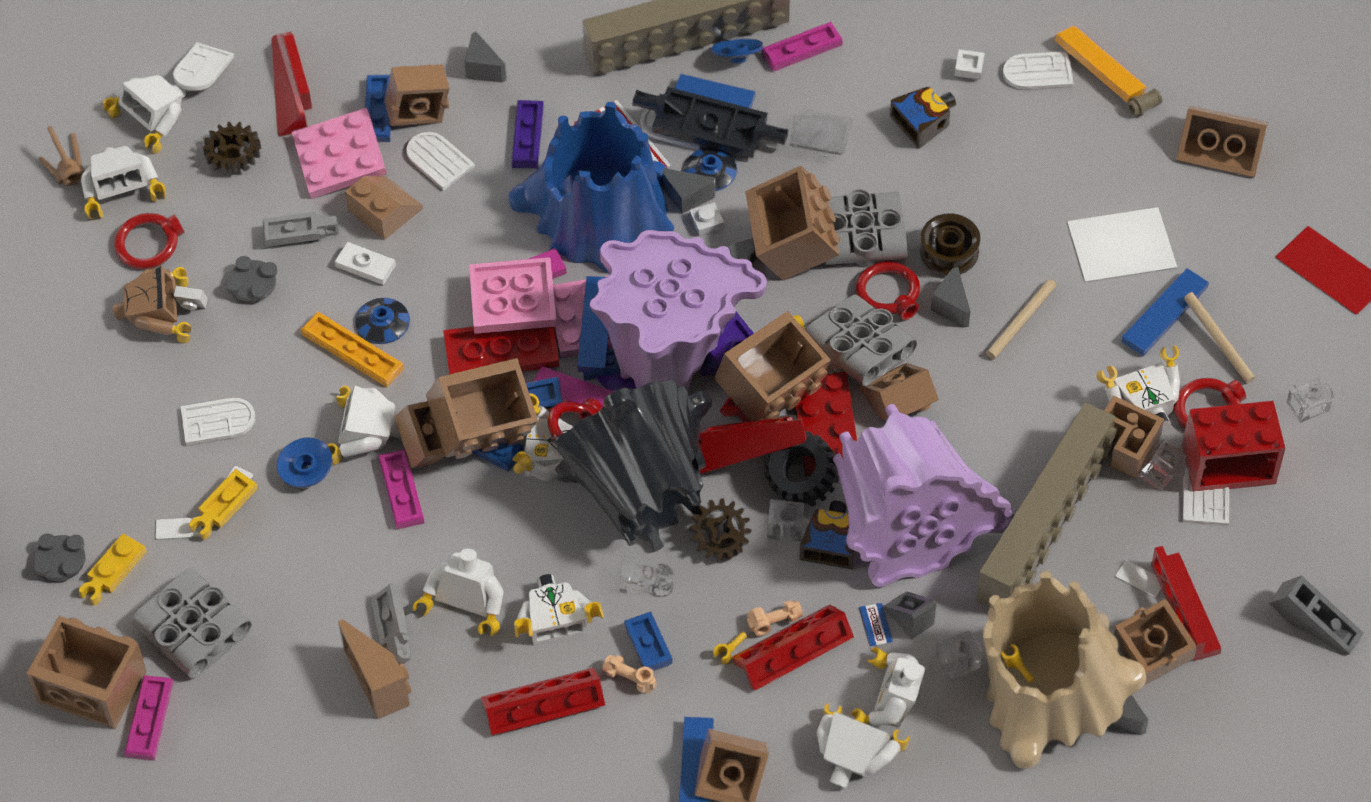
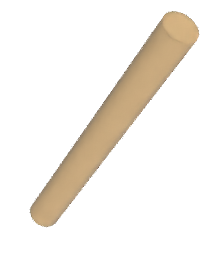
M1048 279L988 349L986 354L990 359H995L1054 290L1056 283L1053 280Z
M1188 293L1184 297L1186 303L1245 383L1252 382L1255 376L1194 293Z

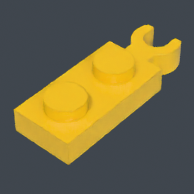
M235 468L198 508L202 516H197L190 521V531L194 532L197 527L203 526L204 529L201 530L200 536L203 540L207 539L211 535L214 525L222 528L257 491V483Z
M122 533L87 574L91 582H86L79 588L80 597L84 598L88 593L94 592L90 599L94 606L102 600V592L106 590L112 593L147 553L146 547Z

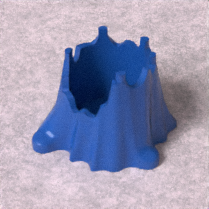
M607 102L605 110L601 113L595 111L580 112L578 120L573 126L569 125L567 116H560L558 118V127L549 143L542 166L523 183L512 188L508 195L509 205L513 211L533 213L541 217L537 225V233L550 236L552 239L550 250L556 248L559 255L565 256L573 263H593L608 274L607 268L600 259V249L605 242L616 240L632 243L646 230L674 231V225L667 217L668 207L661 190L663 186L662 171L666 166L659 161H653L648 135L642 132L637 124H628L624 116L616 110L614 102Z

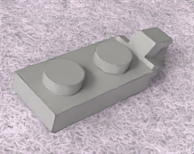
M316 212L266 218L263 220L264 243L268 247L325 238V236L339 234L337 216L323 217V215H316Z
M390 583L373 596L371 600L381 646L394 654L397 662L406 663L411 659L410 646L407 644L409 641L399 587Z

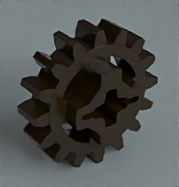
M228 122L225 128L219 124L217 125V132L210 130V138H204L205 146H203V151L207 164H212L215 171L221 167L223 174H226L228 170H232L234 174H237V169L239 168L247 171L246 165L254 166L256 164L255 158H260L261 143L258 133L256 131L252 132L250 125L242 128L241 122H238L236 126H232L231 122Z
M721 498L717 505H715L713 500H709L707 502L708 509L701 505L698 508L701 515L694 514L691 517L696 522V525L689 527V531L695 532L690 541H698L700 545L696 551L706 550L705 558L707 559L712 554H715L716 561H720L725 554L726 558L731 560L733 558L732 551L739 555L743 551L740 544L747 545L749 543V540L744 535L752 532V529L745 528V524L750 521V518L741 517L744 509L740 508L736 511L734 509V501L726 506L724 498ZM722 512L720 517H707L710 513ZM732 518L736 521L738 530L734 528ZM724 521L723 531L726 533H723L716 539L718 529L715 527ZM702 530L706 531L709 539L708 542L705 540ZM725 541L734 543L727 548H718L720 543Z

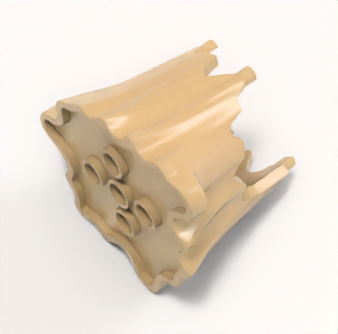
M1049 571L1041 572L1040 581L1036 584L1025 583L1017 586L1008 598L1000 599L998 595L990 597L989 602L991 606L988 613V622L984 627L983 633L989 665L987 675L990 679L986 697L988 701L994 703L989 718L990 724L1002 731L1001 748L1004 751L1010 752L1013 763L1022 769L1034 767L1039 762L1043 748L1049 741L1060 740L1071 747L1076 738L1084 733L1102 737L1107 727L1121 718L1125 700L1130 695L1139 691L1146 683V672L1143 665L1118 654L1119 641L1109 630L1107 615L1104 612L1097 611L1094 603L1090 602L1078 582H1071L1069 584L1070 589H1068L1055 578H1052V574ZM1011 644L1016 645L1022 656L1024 666L1033 675L1035 681L1029 683L1019 670L1007 667L1001 652L1003 651L1006 656H1012L1014 652Z

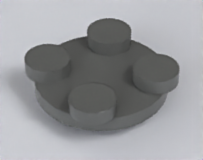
M247 256L237 258L235 262L236 267L231 271L229 279L226 281L227 291L236 298L247 302H255L268 297L276 286V275L278 272L276 264L273 262L265 263L259 260H251Z
M50 533L40 536L34 563V570L38 575L53 581H63L76 576L81 571L86 559L85 543L82 536H54Z

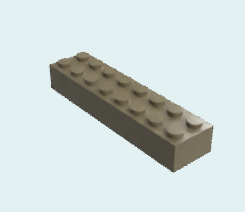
M654 0L584 19V53L594 76L609 73L617 69L632 67L646 61L657 60L675 53H682L686 50L708 46L712 43L730 40L737 36L755 33L759 30L788 23L790 0Z
M1086 402L1084 403L980 570L977 602L990 607L989 599L993 595L1000 596V599L1008 598L1017 586L1033 583L1037 574L1035 569L1038 564L1043 565L1046 562L1050 553L1049 546L1052 542L1055 544L1058 542L1063 532V523L1065 521L1070 522L1076 510L1074 505L1078 500L1083 501L1089 489L1087 484L1090 479L1095 480L1102 467L1100 465L1103 458L1108 459L1113 451L1114 444H1112V441L1117 432V429L1114 428L1116 416Z

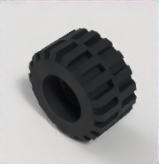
M805 431L806 441L804 443L768 453L766 455L769 457V460H764V467L767 470L764 474L765 478L769 481V486L782 500L791 505L796 503L799 507H805L806 503L810 506L817 505V499L823 502L827 499L825 494L827 492L832 494L835 490L832 486L833 482L838 483L839 476L836 474L838 472L837 466L833 461L835 453L817 434L814 436L809 431ZM802 456L814 457L816 467L808 479L801 482L789 480L788 471L793 461Z

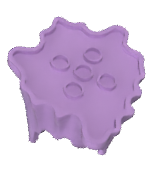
M646 230L632 243L611 240L601 246L600 259L610 276L598 281L599 292L591 300L590 309L602 321L608 331L622 378L632 377L637 388L654 381L665 382L674 379L678 388L685 386L688 392L693 375L701 369L706 355L717 347L719 336L723 333L727 322L735 317V306L741 299H757L762 297L766 291L767 280L763 273L753 269L752 263L749 260L733 258L730 255L729 248L726 246L712 249L708 248L700 237L685 239L679 233L673 231Z
M890 404L885 408L888 420L883 428H867L861 433L858 441L853 440L849 432L842 433L839 439L843 444V458L841 454H837L833 458L837 466L849 514L847 545L850 549L860 553L862 561H871L868 576L872 584L877 587L889 585L904 577L920 578L931 572L947 569L954 556L972 550V542L977 536L986 533L1004 532L1015 516L1011 510L1010 502L1000 496L999 490L995 486L983 480L966 465L938 428L935 421H929L925 417L910 418L900 413L895 404Z

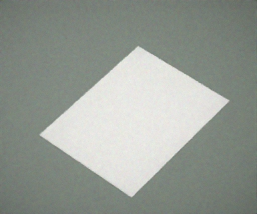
M1158 207L1067 221L1085 282L1177 267Z

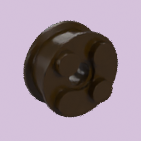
M945 213L931 218L921 231L920 256L923 263L928 269L941 275L947 276L952 268L958 267L960 274L968 272L976 264L979 257L981 240L979 229L973 221L959 214Z

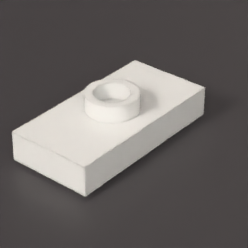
M347 242L337 257L335 266L384 285L395 268L396 262L395 259Z

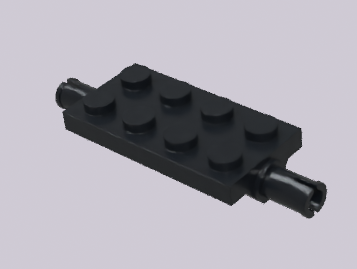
M667 87L665 94H659V96L636 90L633 97L632 106L653 110L656 114L652 125V132L752 159L754 158L759 141L761 142L762 139L785 146V141L788 138L789 129L767 124V112Z

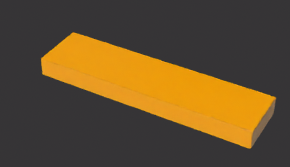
M1075 25L1056 34L1054 40L1125 102H1129L1131 97H1138L1145 93L1146 86Z
M317 312L301 329V334L385 387H388L404 370L402 362L320 312Z

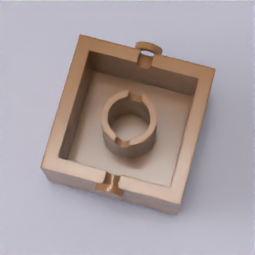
M443 64L391 68L385 97V105L391 126L442 123L444 111L449 108L448 93L450 89Z
M1166 599L1147 609H1144V607L1139 608L1134 612V616L1115 625L1114 636L1118 639L1119 648L1126 659L1137 661L1143 665L1146 672L1145 685L1195 657L1197 646Z

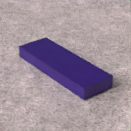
M517 100L512 168H539L544 101Z

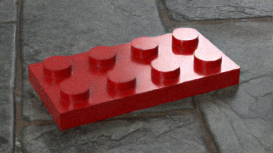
M474 326L443 330L449 375L516 358L522 372L539 370L541 366L546 368L560 367L554 327L474 334Z
M846 372L828 373L821 380L822 386L818 391L810 396L805 394L801 397V401L795 406L797 419H803L805 431L811 432L814 436L816 434L820 436L835 455L841 454L843 458V444L839 436L844 432H849L852 439L857 441L848 377ZM802 456L805 476H811L816 467V460L812 456Z

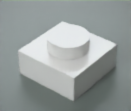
M959 49L955 76L981 79L985 53Z
M715 202L690 210V218L699 236L724 229V221Z
M176 286L174 297L182 308L187 310H196L197 307L206 309L208 298L203 290Z

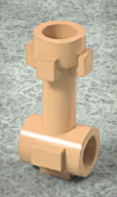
M789 600L784 602V608L766 614L760 607L753 608L747 614V623L750 630L755 632V635L764 636L771 631L770 624L789 619L791 622L798 621V618L803 617V612L798 600L792 602Z
M608 655L603 664V671L608 676L614 678L615 675L619 674L637 683V690L644 694L654 690L657 683L652 669L641 667L636 670L623 664V657Z

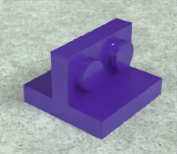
M735 311V317L725 325L723 333L719 336L717 347L706 355L701 369L698 371L702 376L716 375L724 354L754 334L737 311Z

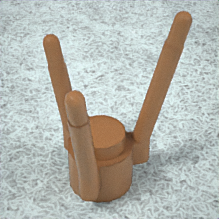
M48 126V132L62 160L58 163V170L42 156L38 160L55 176L58 184L75 185L81 181V177L85 172L81 162L75 133L70 134L75 160H72V158L67 157L52 126Z

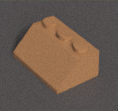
M1190 105L1176 160L1255 177L1268 122Z

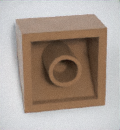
M363 176L345 191L348 211L384 240L423 209L421 203L386 176Z
M909 363L888 371L868 386L859 384L861 392L878 417L885 421L888 420L885 408L890 404H895L900 413L908 415L914 411H925L931 407V403L939 400L928 369Z
M708 729L700 756L695 795L721 802H755L769 755L766 743Z

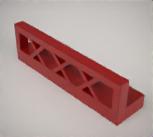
M1163 546L1155 547L1151 566L1166 600L1197 646L1195 657L1192 660L1197 661L1221 654L1222 647L1180 553L1167 555Z
M829 604L732 656L734 665L744 670L750 687L756 691L854 638L845 612Z
M594 667L481 697L491 735L606 706L600 678Z

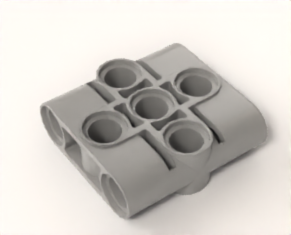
M855 189L849 195L831 197L829 204L835 215L836 221L833 224L840 243L837 244L839 256L826 261V265L855 263L860 267L867 268L874 265L876 261L907 259V242L899 191L870 194L864 189Z
M858 295L850 296L809 324L805 330L831 359L829 363L831 369L840 372L845 371L863 386L870 385L909 358L918 344V341L893 322V316L889 311L875 309Z
M191 568L180 574L144 604L131 620L132 625L159 649L162 657L173 661L190 678H195L203 673L244 638L252 627L251 620L225 598L222 589L209 584ZM212 603H218L215 606H209ZM171 604H177L174 607H168ZM197 621L194 624L188 625L189 622ZM209 639H216L213 642H206ZM168 640H174L171 643H165Z

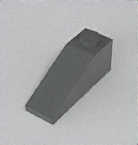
M1302 575L1283 582L1269 602L1289 623L1346 655L1352 652L1363 635V632Z

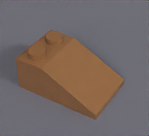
M344 619L338 621L343 650L377 719L410 706L408 694L412 693L408 682L409 674L404 663L398 664L394 654Z

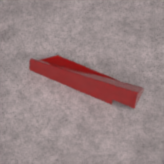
M291 31L273 35L271 38L277 133L279 137L291 135L294 131L306 128L307 122L304 110L313 109L307 80L295 38Z
M785 416L709 426L700 433L701 439H699V444L705 459V468L700 469V474L804 443L806 441L803 419L793 420L792 417Z

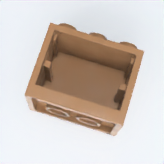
M800 165L745 191L756 256L783 281L839 256L837 244L840 243L833 224L836 219L829 204L831 194L825 185L822 186L817 181L813 173H809Z
M786 311L726 352L714 379L750 421L778 418L779 412L785 408L788 410L794 408L801 401L802 396L805 394L810 396L819 390L822 386L821 380L828 373L826 369L831 359L789 311Z
M517 358L438 377L426 394L446 457L455 455L459 459L471 455L474 450L482 449V452H488L496 449L498 444L507 442L508 445H515L524 441V437L532 432L531 429L538 422Z
M58 616L26 674L37 702L116 729L140 685L143 675L147 671L139 645L131 637H119L111 634L105 628L87 626L79 619L73 617L67 619Z

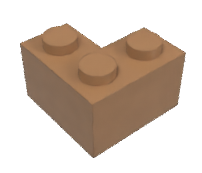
M1113 396L1104 410L1116 416L1114 428L1117 429L1113 441L1117 444L1113 449L1111 467L1136 478L1161 438L1164 419Z
M428 401L407 405L394 416L412 469L437 463L445 456Z

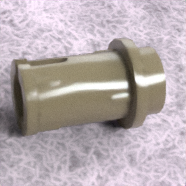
M1154 88L1139 97H1131L1127 107L1133 116H1142L1144 111L1162 104L1163 99L1160 92Z

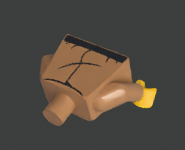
M162 266L144 270L136 279L124 286V302L113 305V313L116 319L122 320L127 318L136 328L168 336L173 333L176 334V339L180 343H188L190 335L181 332L190 333V324L180 322L177 326L173 325V323L177 322V306L174 297L176 286H188L187 271L183 267H177L172 273L170 270H165Z

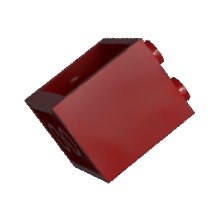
M1273 400L1189 409L1182 441V450L1193 492L1224 489L1227 487L1229 489L1275 485L1277 483L1286 447Z

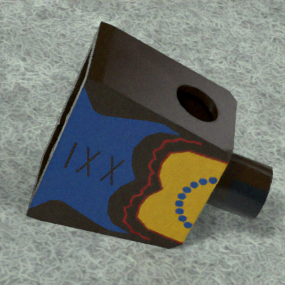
M926 86L891 99L890 117L915 146L920 149L948 127L950 109L956 106V100L951 92H947L939 97L931 87Z
M834 500L830 502L829 510L817 509L814 511L800 542L799 560L853 570L854 550L848 547L846 541L849 531V514H845L847 506L844 502Z

